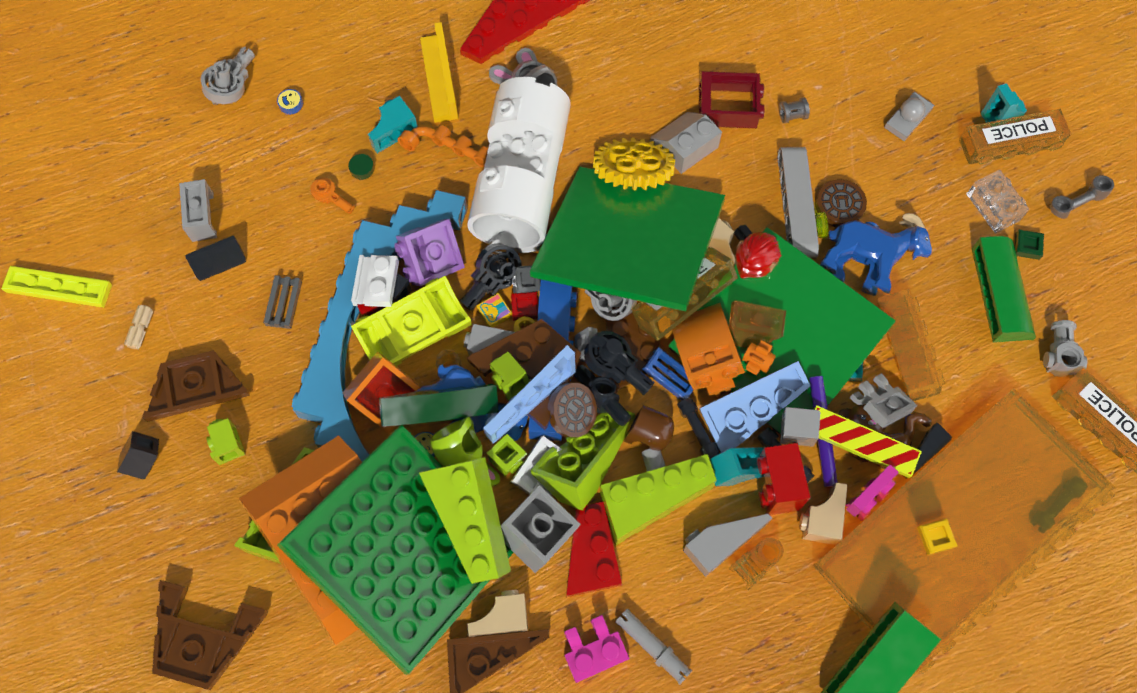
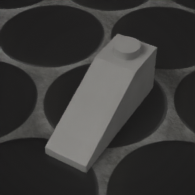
M769 514L742 519L707 527L701 533L697 529L685 539L688 544L683 551L706 577L765 527L772 517Z

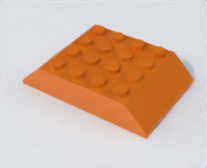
M339 435L239 498L335 645L359 628L277 544L362 463L358 455Z

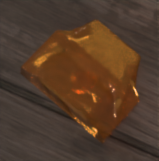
M734 300L731 303L729 329L733 332L735 346L748 348L751 343L759 345L761 340L770 344L773 340L783 337L786 310Z

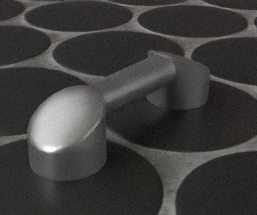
M1097 176L1087 192L1073 199H1069L1066 196L1055 197L1050 205V210L1055 216L1066 219L1072 210L1091 200L1099 201L1105 199L1114 188V182L1107 176Z

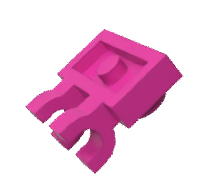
M890 464L876 479L872 478L863 487L865 490L858 497H853L845 505L847 507L846 510L854 517L859 514L857 518L863 521L870 514V510L889 494V490L896 484L892 479L899 472Z
M602 615L591 620L598 638L593 643L583 647L576 627L564 632L572 652L564 656L575 683L629 660L618 631L610 635Z

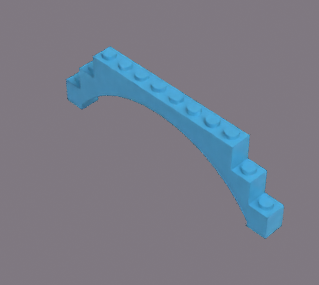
M436 190L434 198L428 201L427 212L399 205L397 213L391 217L390 227L362 220L360 228L355 230L353 247L345 256L343 274L340 273L336 281L337 290L335 296H332L328 302L327 318L322 320L319 327L320 337L317 344H314L311 348L309 367L304 369L301 376L302 386L299 393H295L292 401L293 411L299 418L321 423V425L317 426L314 433V441L318 448L339 435L362 462L369 456L354 428L348 408V401H346L343 395L345 390L347 349L352 333L351 326L355 324L360 313L358 306H353L351 301L359 255H364V257H371V255L397 256L400 261L402 258L397 255L394 246L398 242L396 239L397 235L418 227L423 228L443 219H450L452 229L461 230L467 212L465 197Z

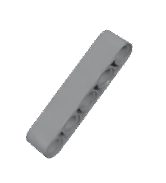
M780 147L778 151V168L787 242L809 258L816 259L819 246L806 147Z

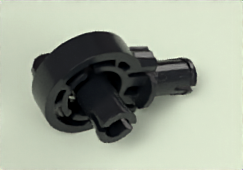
M499 243L485 247L478 255L476 270L471 275L474 284L459 301L469 310L473 311L486 293L494 296L499 289L511 286L513 284L512 277L516 273L515 267L522 266L518 253L511 247Z
M611 331L598 332L585 346V362L590 370L598 376L613 378L617 383L626 380L642 395H645L654 385V381L636 368L638 359L631 354L629 344L619 334Z

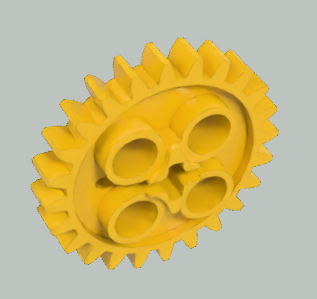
M622 138V142L613 140L612 144L606 142L604 147L599 146L598 151H595L593 161L594 173L598 174L599 179L605 178V183L613 182V187L623 185V189H627L628 186H631L633 190H637V187L647 190V186L656 188L657 183L664 185L665 180L670 181L671 176L674 175V154L669 153V149H662V144L655 146L654 141L645 143V139L636 141L635 138H632L631 141Z

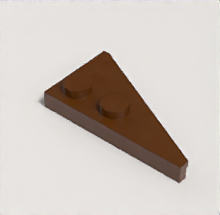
M549 629L447 639L450 693H465L549 639Z

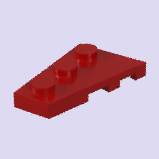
M604 502L586 505L583 510L576 508L575 519L581 525L573 533L566 597L622 586Z

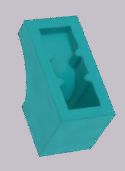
M1005 83L996 88L981 112V116L988 127L991 128L1017 123L1022 119L1027 110L1024 102L1019 99L1016 92H1012L1008 84Z
M400 96L393 100H388L379 107L381 119L378 125L368 133L372 148L376 153H379L398 142V137L404 130L411 131L418 127L415 115Z
M766 447L731 448L709 459L717 480L715 486H733L747 480L764 477V474L759 473L757 458L760 457V454Z

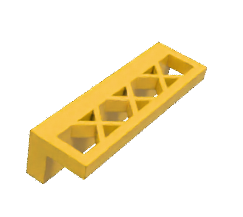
M441 22L434 23L436 35L420 38L434 123L458 119Z

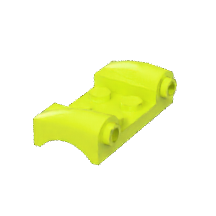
M446 276L440 279L435 278L425 284V287L393 303L392 307H386L371 316L367 315L358 319L351 328L369 360L377 352H380L398 366L404 359L446 336L449 338L471 326V319L462 308Z

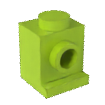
M509 352L496 358L490 364V368L494 372L491 378L497 387L503 390L508 401L530 382L526 371Z
M228 418L214 420L207 426L210 436L206 437V440L212 451L210 453L211 458L216 463L221 465L246 455L236 426Z
M506 434L487 452L490 463L505 477L509 472L515 473L524 463L522 460L527 453Z

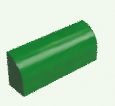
M1004 236L980 237L972 247V253L993 343L1034 340L1036 334L1013 240Z
M894 602L821 693H898L941 639L908 611Z

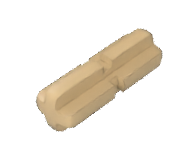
M144 305L137 307L132 320L134 325L130 326L124 342L128 348L137 350L141 347L146 333L144 328L148 327L153 313L150 307Z

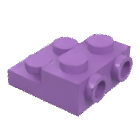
M443 219L423 228L418 227L396 236L398 242L394 245L395 251L400 258L404 259L406 267L403 268V274L412 285L423 286L435 278L439 279L465 268L450 219Z

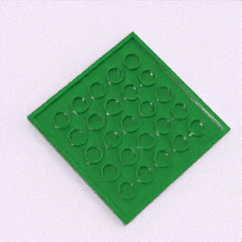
M400 425L286 535L277 546L405 675H408L490 580L471 583L419 474L443 466L403 425ZM505 545L509 559L514 552Z

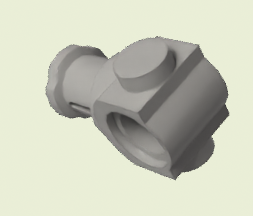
M1061 320L1051 324V330L1054 331V343L1050 345V352H1045L1043 365L1046 367V372H1051L1058 377L1074 375L1078 371L1083 372L1087 367V357L1084 356V350L1078 343L1074 342V330H1076L1077 326L1073 321ZM1062 358L1067 361L1068 365L1063 362Z

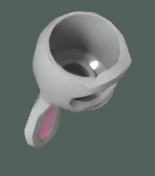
M523 48L518 51L516 59L519 65L513 72L501 65H496L489 69L490 79L497 84L515 77L536 78V83L546 86L553 83L557 86L554 71L548 66L537 62L534 52L529 48Z

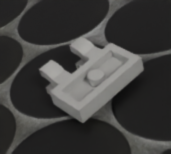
M879 374L873 379L879 389L865 381L859 385V389L863 391L864 396L858 391L850 397L856 404H866L863 409L882 428L912 413L917 407L899 387L893 388L883 374Z

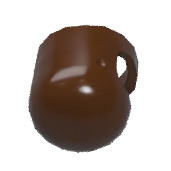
M643 405L638 411L624 442L632 444L638 441L648 445L651 450L661 451L668 446L672 439L675 428L674 421L669 415Z

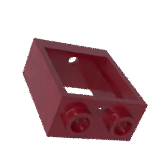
M701 71L699 114L706 115L717 127L757 129L759 119L764 118L765 105L760 103V98H763L764 83H760V73ZM711 91L750 92V112L711 110Z

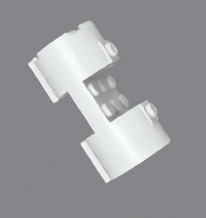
M515 77L500 84V88L496 93L487 133L490 144L484 170L480 172L477 178L467 223L469 231L479 240L490 245L495 243L504 244L514 249L517 253L538 252L540 245L545 240L554 194L553 187L571 106L568 95L561 88L553 83H550L549 86L536 83V78Z

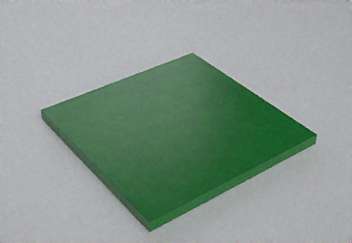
M579 167L530 269V277L686 311L723 208L725 195L667 183L664 185L657 183L656 188L647 186V190H644L642 187H637V190H633L631 186L623 189V185L613 187V182L605 183V178L599 179L598 174L594 173L595 169Z
M766 227L762 233L766 232L776 238L782 255L772 272L761 278L742 279L735 265L698 310L718 303L721 304L745 373L733 378L735 387L731 388L732 392L799 361L809 384L810 377L823 376L828 406L896 320ZM674 338L668 347L680 356ZM763 340L773 346L771 353L776 355L767 373L760 370L758 375H755L746 370L748 363L742 359L751 343L759 345L760 341ZM811 387L807 388L786 407L814 410ZM785 408L781 409L766 423L780 435L782 415Z

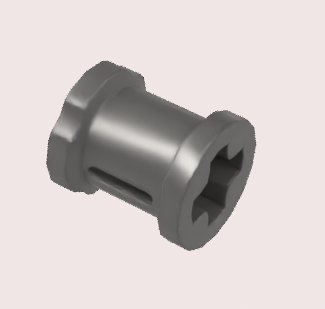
M805 97L795 102H780L779 114L782 123L785 124L789 120L798 118L803 120L809 118L810 109Z

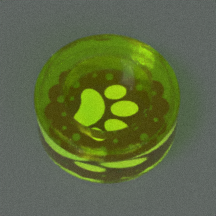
M815 213L818 238L828 237L826 213Z

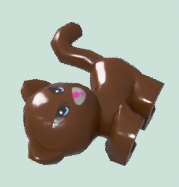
M866 404L854 406L852 409H841L838 415L908 446H911L915 434L914 424L916 422L925 427H929L932 424V420L925 414L913 412L905 417L903 433L888 434L884 432L886 427L882 428L878 423L874 422L863 409ZM853 454V457L859 461H869L865 458Z

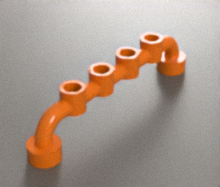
M440 125L437 130L427 126H419L411 131L404 130L398 137L399 144L407 151L412 152L420 143L418 137L427 136L436 145H445L451 148L456 155L460 157L467 156L473 159L480 167L485 166L488 148L482 146L479 151L471 148L472 142L465 136H460L458 140L451 138V131L443 125Z

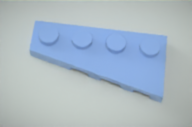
M568 345L516 396L510 399L499 413L493 414L486 421L484 432L493 444L575 373V352Z
M799 361L709 403L699 408L720 453H723L731 448H736L740 443L744 442L781 409L785 408L809 388L810 384Z

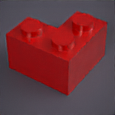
M798 443L764 448L760 457L757 458L759 473L764 474L766 481L759 492L761 508H765L766 514L769 515L800 511L811 497Z

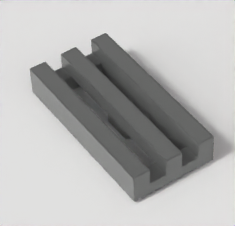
M277 275L274 276L263 322L265 326L292 328L302 284L300 278L291 279L286 276L285 278ZM281 285H283V286H282V290H281V295H280L279 303H278V307H277V312H276L275 320L273 321V317H274V313H275V308H276V304H277V300H278V296H279V292H280V287H281ZM289 286H293L285 322H281Z

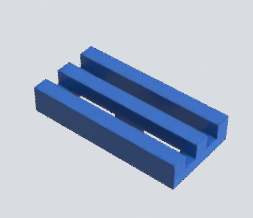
M656 348L653 352L654 354L648 359L647 364L641 370L681 401L687 399L693 391L691 385L680 379L674 372L657 361V359L663 360L688 380L684 366L661 348ZM652 366H654L656 369H658L660 372H662L665 376H667L669 379H671L674 383H676L678 386H680L683 390H685V392L682 391L680 388H678V387H677L675 384H673L671 381H669V380H668L666 377H664L662 374H660V373H659L657 370H655Z

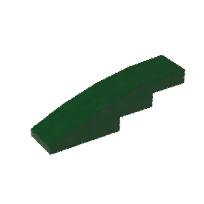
M495 384L468 388L461 386L442 390L429 389L379 398L381 425L383 427L444 421L499 412L497 385Z

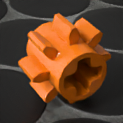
M763 340L760 341L759 345L751 343L742 359L748 363L746 370L755 375H758L760 370L767 373L776 355L771 353L773 346Z

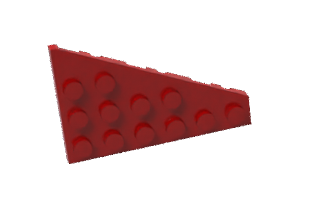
M493 0L461 46L460 54L482 64L493 55L503 52L504 47L515 41H522L534 34L536 30L546 27L549 21L558 16H565L579 5L585 4L590 0Z

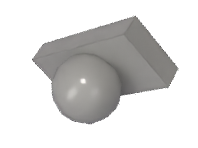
M914 92L887 122L885 129L905 141L930 113L934 105Z

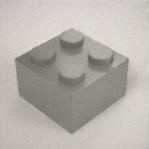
M539 485L501 525L505 545L536 573L551 559L581 524Z

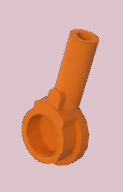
M319 178L312 183L310 191L314 199L326 202L327 204L332 202L348 214L353 212L355 206L336 193L332 180Z

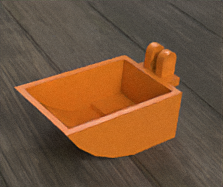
M718 303L671 320L670 323L675 342L692 389L696 390L707 387L709 396L715 394L716 398L722 396V391H726V394L731 393V388L735 387L733 378L745 373L721 304Z

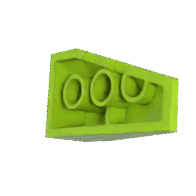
M627 411L631 415V419L624 426L617 424L607 412L601 413L596 417L593 427L587 434L581 437H567V442L559 447L562 449L559 452L554 447L546 451L530 470L531 475L559 502L583 510L599 489L636 418L635 413Z

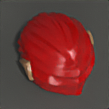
M766 232L752 233L737 245L735 261L738 273L742 279L764 277L769 272H772L782 256L778 241H776L773 235Z

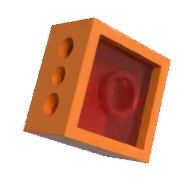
M377 352L343 391V395L346 401L386 432L390 433L395 426L383 427L381 425L379 398L415 392L421 386L380 352Z

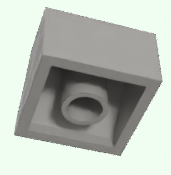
M686 112L653 135L650 141H654L655 146L662 144V149H669V153L674 154L675 168L682 174L719 147L722 131L706 115Z

